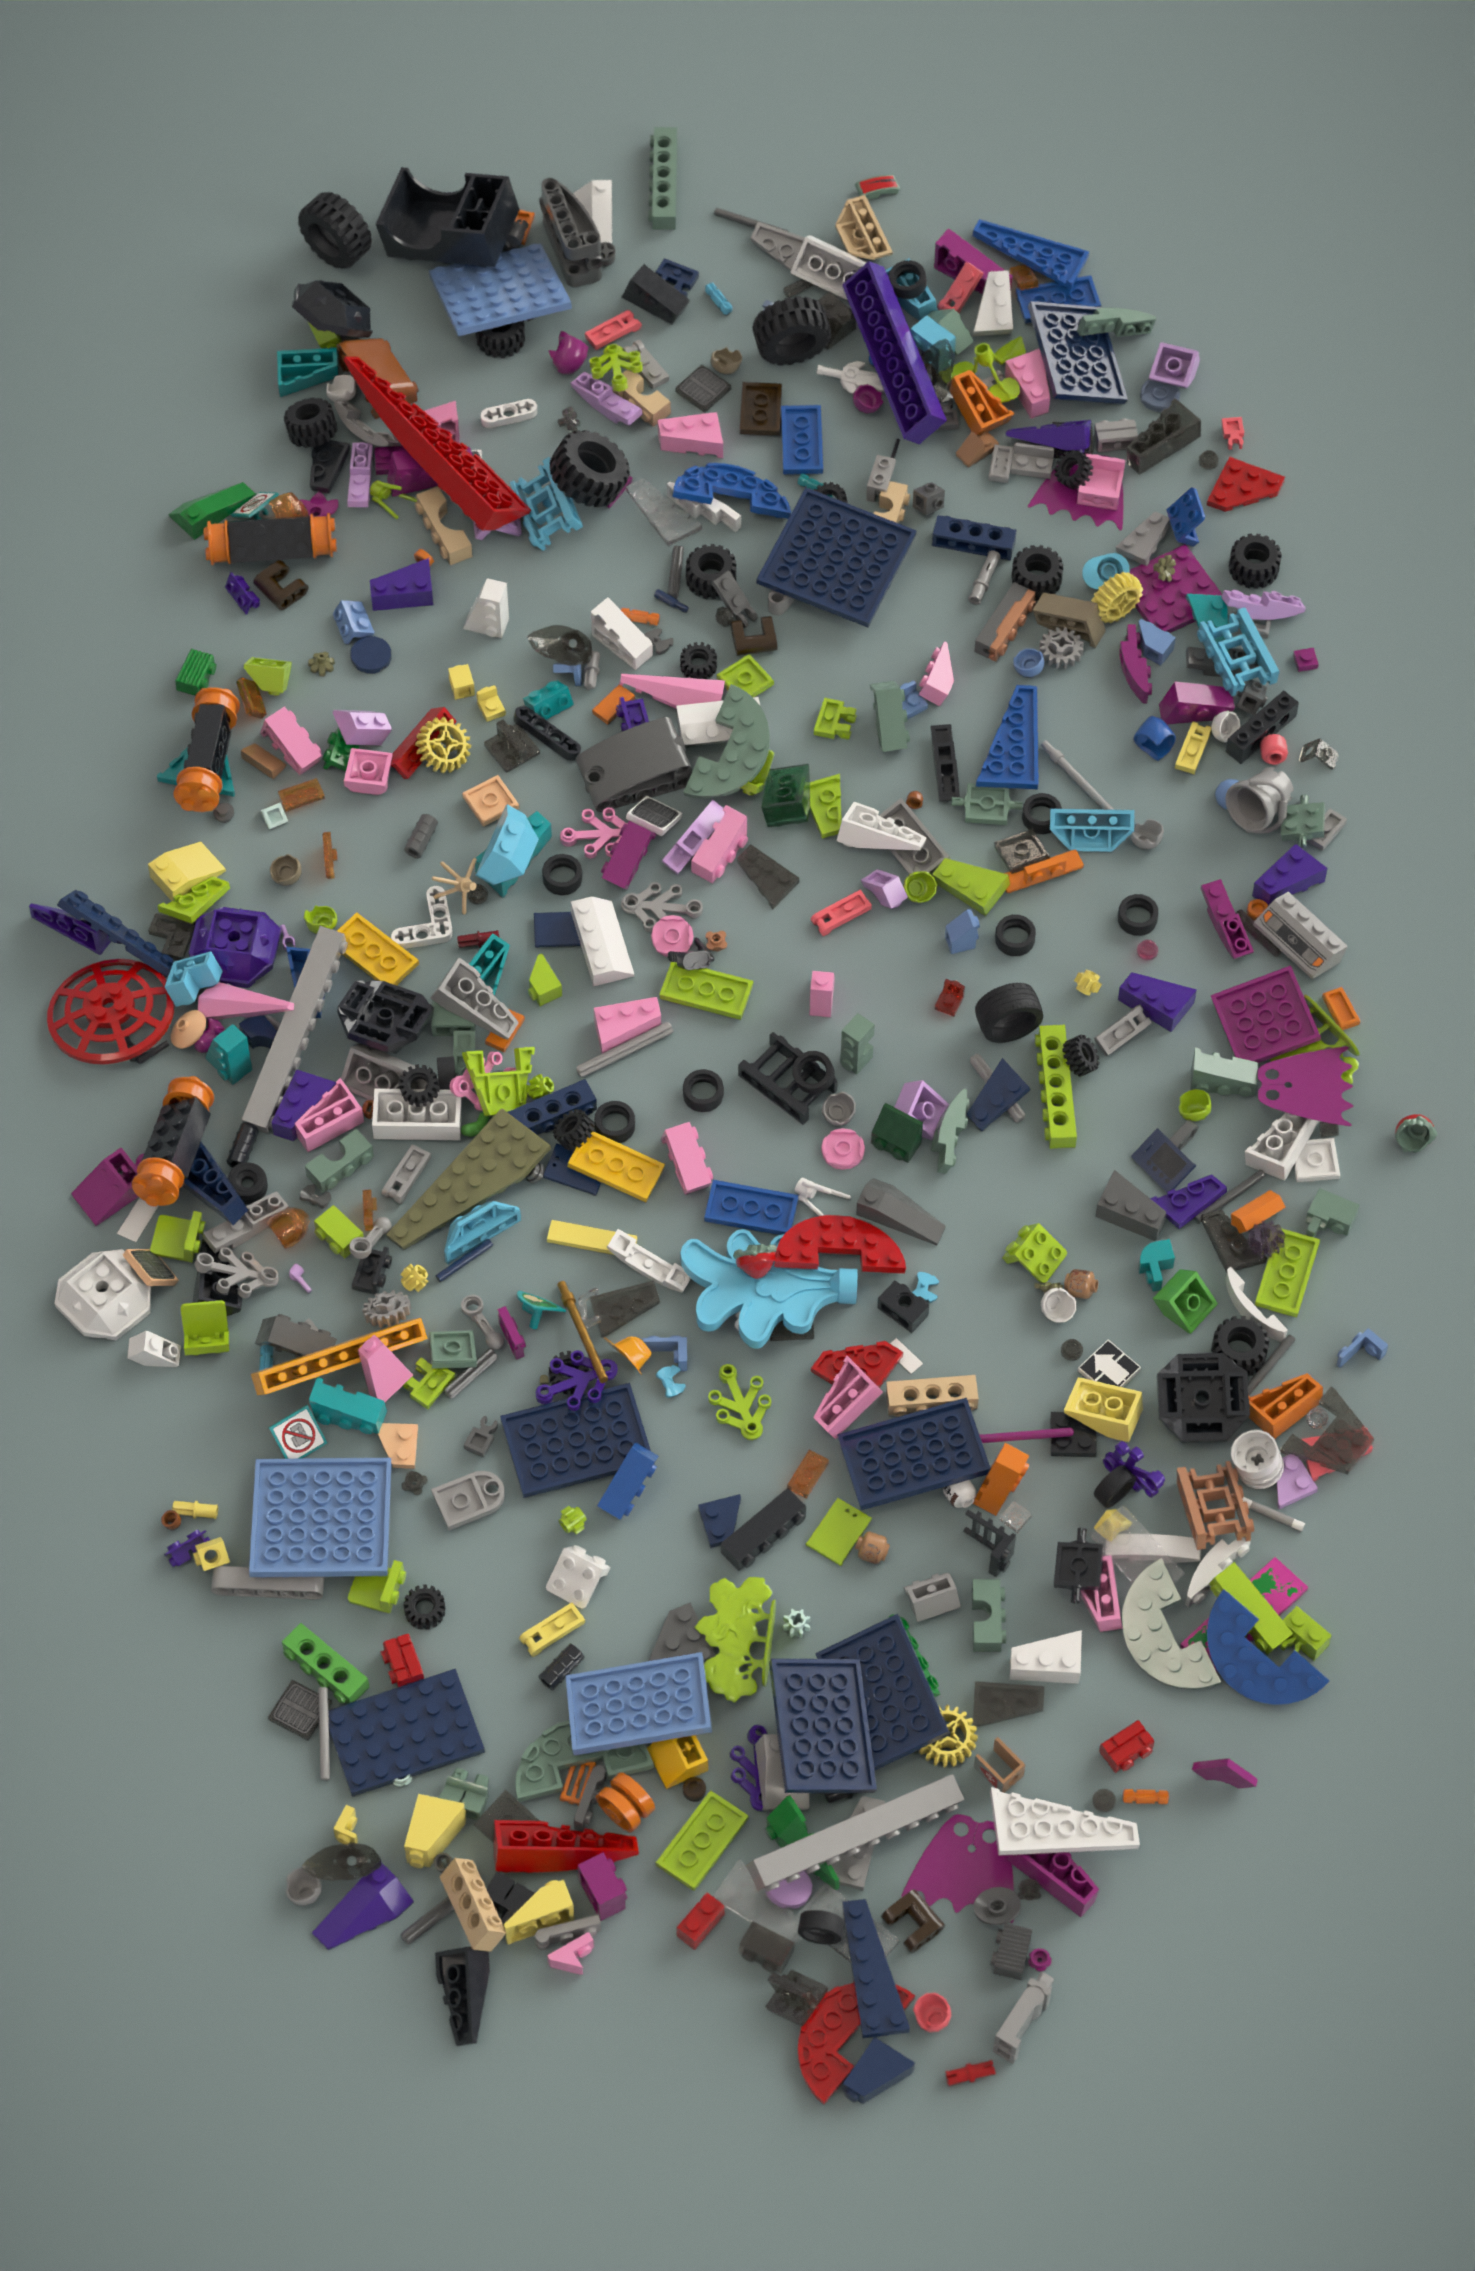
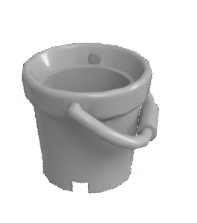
M1268 767L1247 780L1238 781L1227 790L1225 800L1228 812L1232 819L1245 829L1247 833H1270L1282 825L1287 815V804L1293 798L1290 793L1294 791L1290 779L1284 772L1280 771L1277 773L1273 771L1274 767ZM1278 813V821L1273 826L1266 828Z

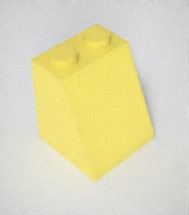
M418 1794L404 1845L407 1863H410L415 1868H430L435 1857L446 1849L465 1826L466 1814L464 1803Z

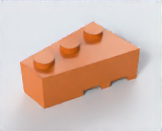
M971 370L954 376L947 385L971 432L973 431L977 436L1008 423L1015 414L1008 410L1001 403V400L995 397Z
M1005 1443L990 1467L991 1469L974 1498L973 1504L996 1516L1010 1491L1014 1493L1017 1485H1019L1022 1477L1025 1475L1029 1464L1026 1463L1029 1455Z

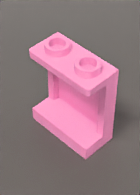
M1086 454L1092 461L1093 470L1090 471L1093 474L1088 476L1090 481H1085V486H1079L1077 504L1117 510L1125 460L1103 457L1096 454Z

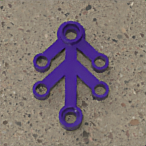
M579 1350L571 1353V1363L576 1366L583 1365L593 1369L588 1372L564 1365L563 1361L559 1358L552 1359L550 1370L553 1373H561L572 1378L552 1386L540 1385L536 1389V1400L540 1404H548L552 1402L555 1394L576 1387L573 1396L567 1399V1407L571 1411H577L581 1406L580 1401L589 1381L598 1378L590 1358L584 1357L583 1352ZM575 1356H580L581 1359H580V1360H575L574 1357H575ZM610 1359L601 1360L603 1368H611L605 1372L608 1381L612 1380L618 1373L617 1364ZM554 1364L561 1365L559 1368L553 1367ZM597 1379L594 1388L588 1391V1400L590 1402L597 1403L601 1400V1392L605 1383H600L599 1379ZM546 1390L548 1394L543 1395L540 1392ZM592 1393H597L598 1397L593 1398L590 1395ZM576 1401L578 1404L572 1406L570 1402Z
M1120 1441L1115 1445L1114 1453L1108 1452L1103 1459L1105 1468L1111 1472L1121 1465L1125 1466L1136 1477V1482L1132 1489L1136 1492L1143 1489L1148 1497L1153 1498L1159 1493L1158 1489L1164 1485V1475L1159 1470L1148 1472L1136 1467V1462L1144 1457L1143 1452L1136 1446L1130 1450L1124 1441ZM1129 1452V1457L1126 1460V1462H1124L1122 1460V1456H1125Z
M754 1725L747 1733L748 1741L754 1745V1764L745 1756L743 1747L734 1746L730 1751V1758L738 1762L743 1768H735L731 1773V1780L734 1783H738L750 1795V1804L753 1809L763 1811V1803L759 1800L761 1788L755 1744L762 1736H758L755 1731H759L762 1735L767 1734V1731L761 1725ZM734 1751H738L741 1756H736ZM745 1770L755 1779L756 1787L746 1779ZM735 1773H740L742 1778H737Z

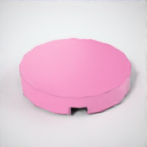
M675 915L661 918L654 925L651 934L654 948L665 957H668V952L670 951L688 952L694 937L690 924L682 917Z
M841 1128L831 1131L823 1139L821 1151L823 1159L828 1165L836 1169L845 1170L851 1169L861 1162L865 1146L863 1139L856 1132Z

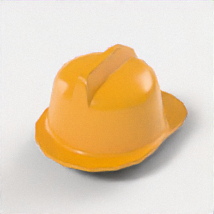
M634 1336L627 1337L615 1344L604 1337V1340L628 1359L642 1375L640 1369L652 1354L646 1344L640 1338Z

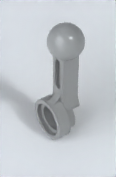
M386 1217L378 1218L374 1223V1228L366 1237H357L350 1242V1253L357 1259L368 1257L372 1247L381 1236L391 1230V1221Z
M477 1295L464 1297L461 1302L462 1312L466 1316L471 1317V1320L478 1325L487 1338L486 1343L490 1349H500L504 1344V1338L500 1333L493 1330L482 1314L484 1308L482 1299ZM472 1304L478 1306V1308L473 1311L467 1309V1307Z

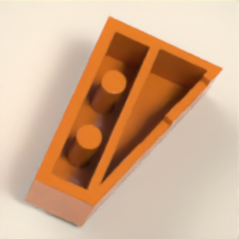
M1306 1373L1281 1383L1279 1387L1271 1390L1269 1388L1264 1389L1258 1395L1249 1396V1418L1264 1432L1269 1433L1276 1439L1323 1402V1386Z

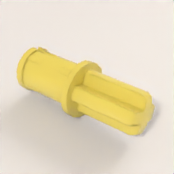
M174 1501L172 1505V1510L176 1511L179 1515L193 1516L194 1519L197 1517L217 1519L218 1505L201 1504L198 1501H195V1503Z

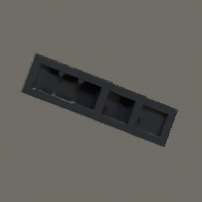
M951 724L932 725L930 731L939 802L952 801V797L960 798Z

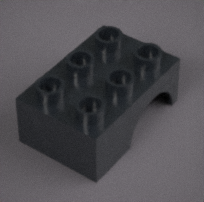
M401 167L376 222L387 257L436 261L445 264L458 263L480 267H495L520 210L509 176L465 173V185L463 188L455 192H440L420 183L411 174L409 168Z

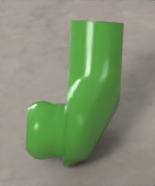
M481 1112L477 1122L464 1124L461 1127L462 1135L468 1137L477 1136L487 1125L490 1116H485Z

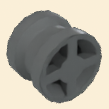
M610 242L601 243L603 266H609L615 261L616 249Z

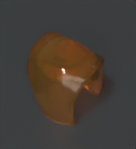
M292 492L282 494L269 501L276 518L309 515L308 509Z
M290 1207L277 1212L268 1220L267 1225L272 1229L285 1249L291 1248L300 1242L308 1232L309 1214L301 1208Z

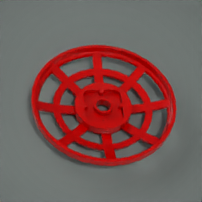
M131 959L104 960L78 970L68 977L55 991L47 1010L48 1029L54 1043L69 1057L89 1064H115L141 1055L163 1037L173 1019L175 1004L165 989L166 978L149 965ZM107 966H132L128 971L101 970V968ZM141 969L153 973L161 981L163 987L150 988L148 983L137 973ZM93 971V975L82 980L74 989L67 988L79 977ZM122 975V978L117 983H106L104 976ZM96 979L98 986L89 992L80 990L87 983ZM131 979H134L143 989L131 992L126 985ZM166 994L165 1013L162 1020L159 1021L150 1016L153 1008V995ZM59 996H68L65 1003V1016L53 1022V1009ZM146 997V1006L143 1012L135 1009L134 999ZM73 999H83V1008L71 1013ZM113 1003L112 1007L104 1008L106 1004ZM85 1016L90 1024L86 1031H84L75 1024L74 1020ZM131 1016L138 1019L130 1027L121 1030L120 1025L125 1023ZM144 1023L156 1028L140 1043L130 1048L127 1047L125 1037L136 1032ZM68 1024L70 1029L82 1038L78 1048L75 1049L63 1041L56 1030ZM97 1027L112 1028L113 1034L97 1035L94 1033ZM90 1041H116L119 1052L94 1054L85 1051Z

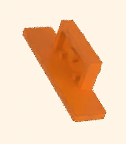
M1074 849L1026 866L1024 869L1004 873L1009 875L1010 885L1005 891L1006 893H1011L1082 869L1084 864L1077 850Z

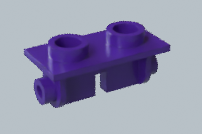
M230 572L225 588L243 612L248 614L249 608H258L260 606V599L253 591H249L250 587L242 576H234Z
M197 1529L187 1535L188 1540L180 1544L179 1541H176L168 1546V1552L164 1556L170 1554L171 1558L168 1559L172 1567H179L181 1564L192 1559L188 1550L191 1549L195 1553L197 1552L195 1545L210 1541L209 1537H203V1534L207 1531L204 1530L200 1533Z

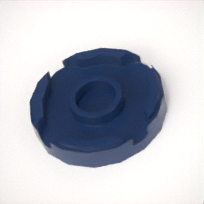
M367 636L354 643L351 649V661L356 666V669L367 674L378 673L389 665L391 661V648L384 639L376 636Z

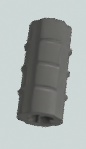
M429 814L421 815L404 848V851L413 858H420L438 825L435 817Z

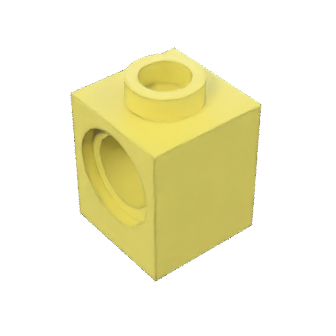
M457 665L448 668L449 681L455 700L474 696V682L469 665Z
M221 1537L195 1545L197 1552L193 1553L196 1565H201L203 1571L230 1563ZM208 1550L216 1551L215 1557L211 1560L204 1558Z

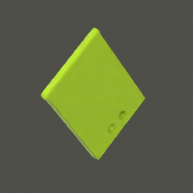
M837 1498L805 1545L842 1566L844 1560L856 1544L858 1537L863 1534L872 1518Z

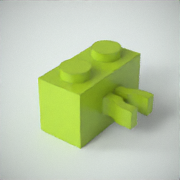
M1298 1606L1283 1619L1284 1623L1293 1632L1281 1644L1280 1649L1283 1651L1288 1646L1294 1644V1650L1299 1653L1300 1649L1315 1661L1329 1646L1332 1635Z

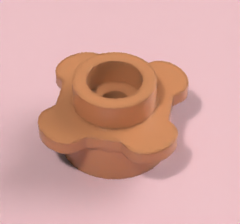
M709 931L706 933L705 937L708 939L707 949L721 951L727 947V942H725L726 932L719 931L713 933Z

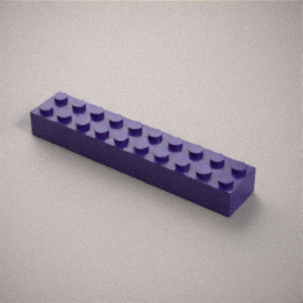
M868 261L844 282L842 287L903 438L921 444L947 420L886 270L883 266Z

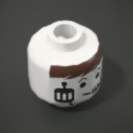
M970 1480L943 1488L944 1495L955 1508L969 1507L973 1504L977 1494L976 1488Z

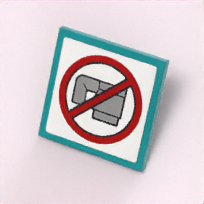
M259 492L234 511L231 517L250 518L253 516L254 519H261L259 516L260 511H262L264 516H268L267 509L263 507L279 496V493Z
M308 1405L303 1406L268 1427L285 1459H302L327 1444Z

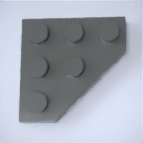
M691 1603L669 1611L649 1661L702 1652L705 1664L707 1660L716 1656L712 1646L705 1640L706 1636L700 1634L694 1628L699 1619Z

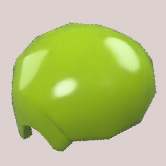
M918 871L906 877L903 888L910 901L924 903L931 900L936 894L937 883L935 878L928 872Z
M315 905L312 911L305 910L304 912L305 924L315 934L318 933L320 926L334 929L337 925L338 917L331 907Z
M1189 1090L1179 1098L1180 1115L1187 1121L1198 1122L1204 1120L1211 1112L1210 1095L1204 1090Z

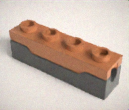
M1014 582L976 638L974 652L995 662L1000 655L1003 656L1008 648L1007 644L1009 641L1015 639L1019 626L1023 627L1027 614L1033 612L1037 603L1035 601V592Z

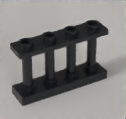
M772 1032L769 1037L770 1047L754 1063H748L745 1059L738 1064V1076L804 1125L809 1120L808 1106L821 1093L808 1094L802 1101H798L792 1096L799 1088L795 1080L786 1088H781L776 1084V1081L794 1064L795 1060L803 1052L799 1048L792 1047L783 1036H778ZM777 1052L787 1058L770 1076H765L759 1070ZM816 1061L807 1063L802 1068L803 1072L801 1073L804 1081L811 1076L817 1082H820L826 1075V1072L820 1068ZM836 1077L828 1088L833 1094L837 1091Z

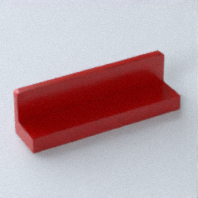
M445 707L431 708L392 753L391 767H394L403 779H409L423 762L420 761L423 755L417 754V750L420 747L415 746V743L419 741L416 737L418 733H421V727L426 726L425 724L428 721L433 722L434 718L441 720L443 717H446L447 723L450 719H454ZM439 731L432 732L429 740L437 739Z

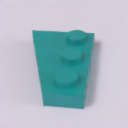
M1186 595V600L1191 606L1192 616L1196 620L1198 628L1200 622L1205 621L1207 624V621L1210 620L1215 628L1228 624V606L1222 599V595ZM1223 636L1214 639L1217 646L1218 642L1225 640Z

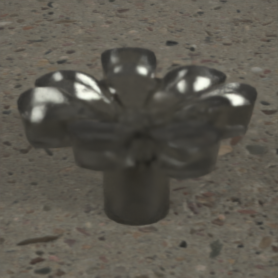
M569 406L567 409L562 410L564 418L558 419V425L560 427L566 425L569 431L574 432L577 431L576 426H580V421L575 419L577 414L573 411V407Z

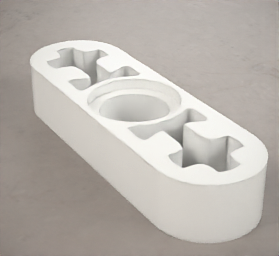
M524 399L486 408L481 412V423L486 428H495L532 419L537 415V404L532 399ZM506 411H512L514 412V415L508 417L505 416L504 413Z

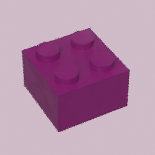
M604 1853L578 1865L579 1882L596 1914L599 1915L600 1921L626 1909L625 1900L628 1899L625 1893L627 1888L622 1878L617 1879L615 1875L616 1867L611 1858L607 1859Z

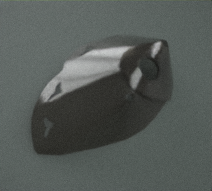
M947 339L939 340L921 356L927 373L932 375L931 383L937 398L940 399V403L949 392L952 382L951 374L954 368V353Z
M553 625L533 631L527 635L529 643L536 652L561 664L569 666L581 665L590 662L592 658L591 641L578 629L575 630L563 625ZM571 639L576 640V647H570L569 641Z
M357 1843L339 1844L326 1847L306 1860L301 1868L317 1879L330 1881L354 1880L365 1877L379 1869L381 1858L368 1845ZM350 1856L356 1858V1864L353 1866L347 1864V1859Z

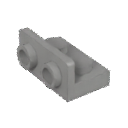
M1015 443L1011 474L1050 479L1054 448Z
M881 455L876 456L867 484L866 501L874 502L876 495H880L881 492H887L896 459Z

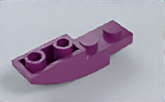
M1128 624L1126 641L1120 642V663L1131 690L1143 704H1147L1148 695H1152V683H1148V678H1151V667L1147 666L1146 658H1141V649H1137V645H1140V632H1136V624Z
M1219 879L1201 885L1200 889L1208 906L1207 912L1232 958L1237 959L1254 953L1239 914H1235L1222 880Z

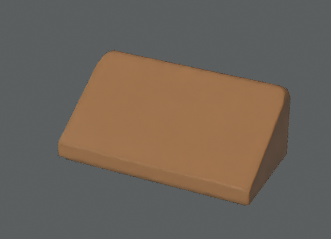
M256 743L241 750L243 760L272 779L287 766L286 763Z

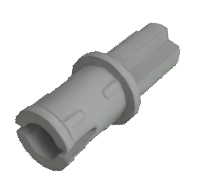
M590 651L587 655L583 683L587 690L595 688L597 675L600 673L598 667L601 655L597 651Z

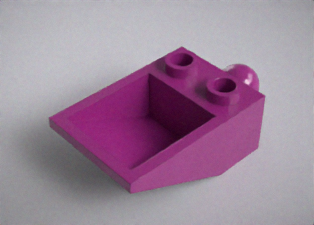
M119 1148L103 1159L71 1193L72 1197L95 1226L138 1198L132 1189V1180L137 1175V1167L144 1153L137 1157L134 1164L125 1151Z

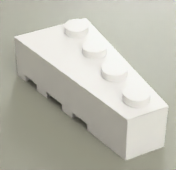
M1285 1112L1279 1120L1276 1119L1272 1123V1127L1265 1134L1262 1133L1257 1138V1142L1252 1147L1249 1146L1245 1150V1165L1257 1170L1261 1169L1264 1173L1285 1181L1319 1121Z

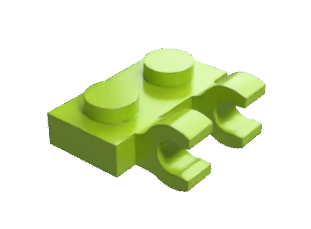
M824 698L813 730L814 735L834 739L836 734L842 739L849 740L852 733L850 731L851 725L840 724L839 721L840 718H843L849 723H855L857 715H855L856 708L844 707V701Z
M420 1357L415 1363L417 1366L415 1370L425 1375L424 1378L418 1382L411 1377L402 1387L412 1391L410 1398L428 1410L444 1391V1388L455 1378V1373L448 1368H432L430 1363Z

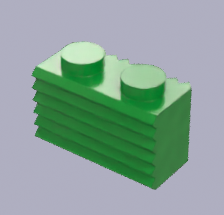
M193 648L190 649L175 680L176 690L196 696L201 689L208 688V679L210 675L215 674L217 667L214 656L194 650Z

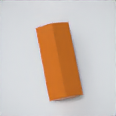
M1269 1190L1231 1213V1225L1235 1226L1240 1234L1250 1230L1286 1207L1280 1195Z

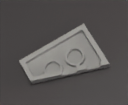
M761 222L757 223L751 235L752 243L790 271L805 240L802 236Z
M1155 511L1116 546L1117 553L1147 566L1150 562L1149 557L1157 550L1156 545L1163 539L1171 525L1169 517Z

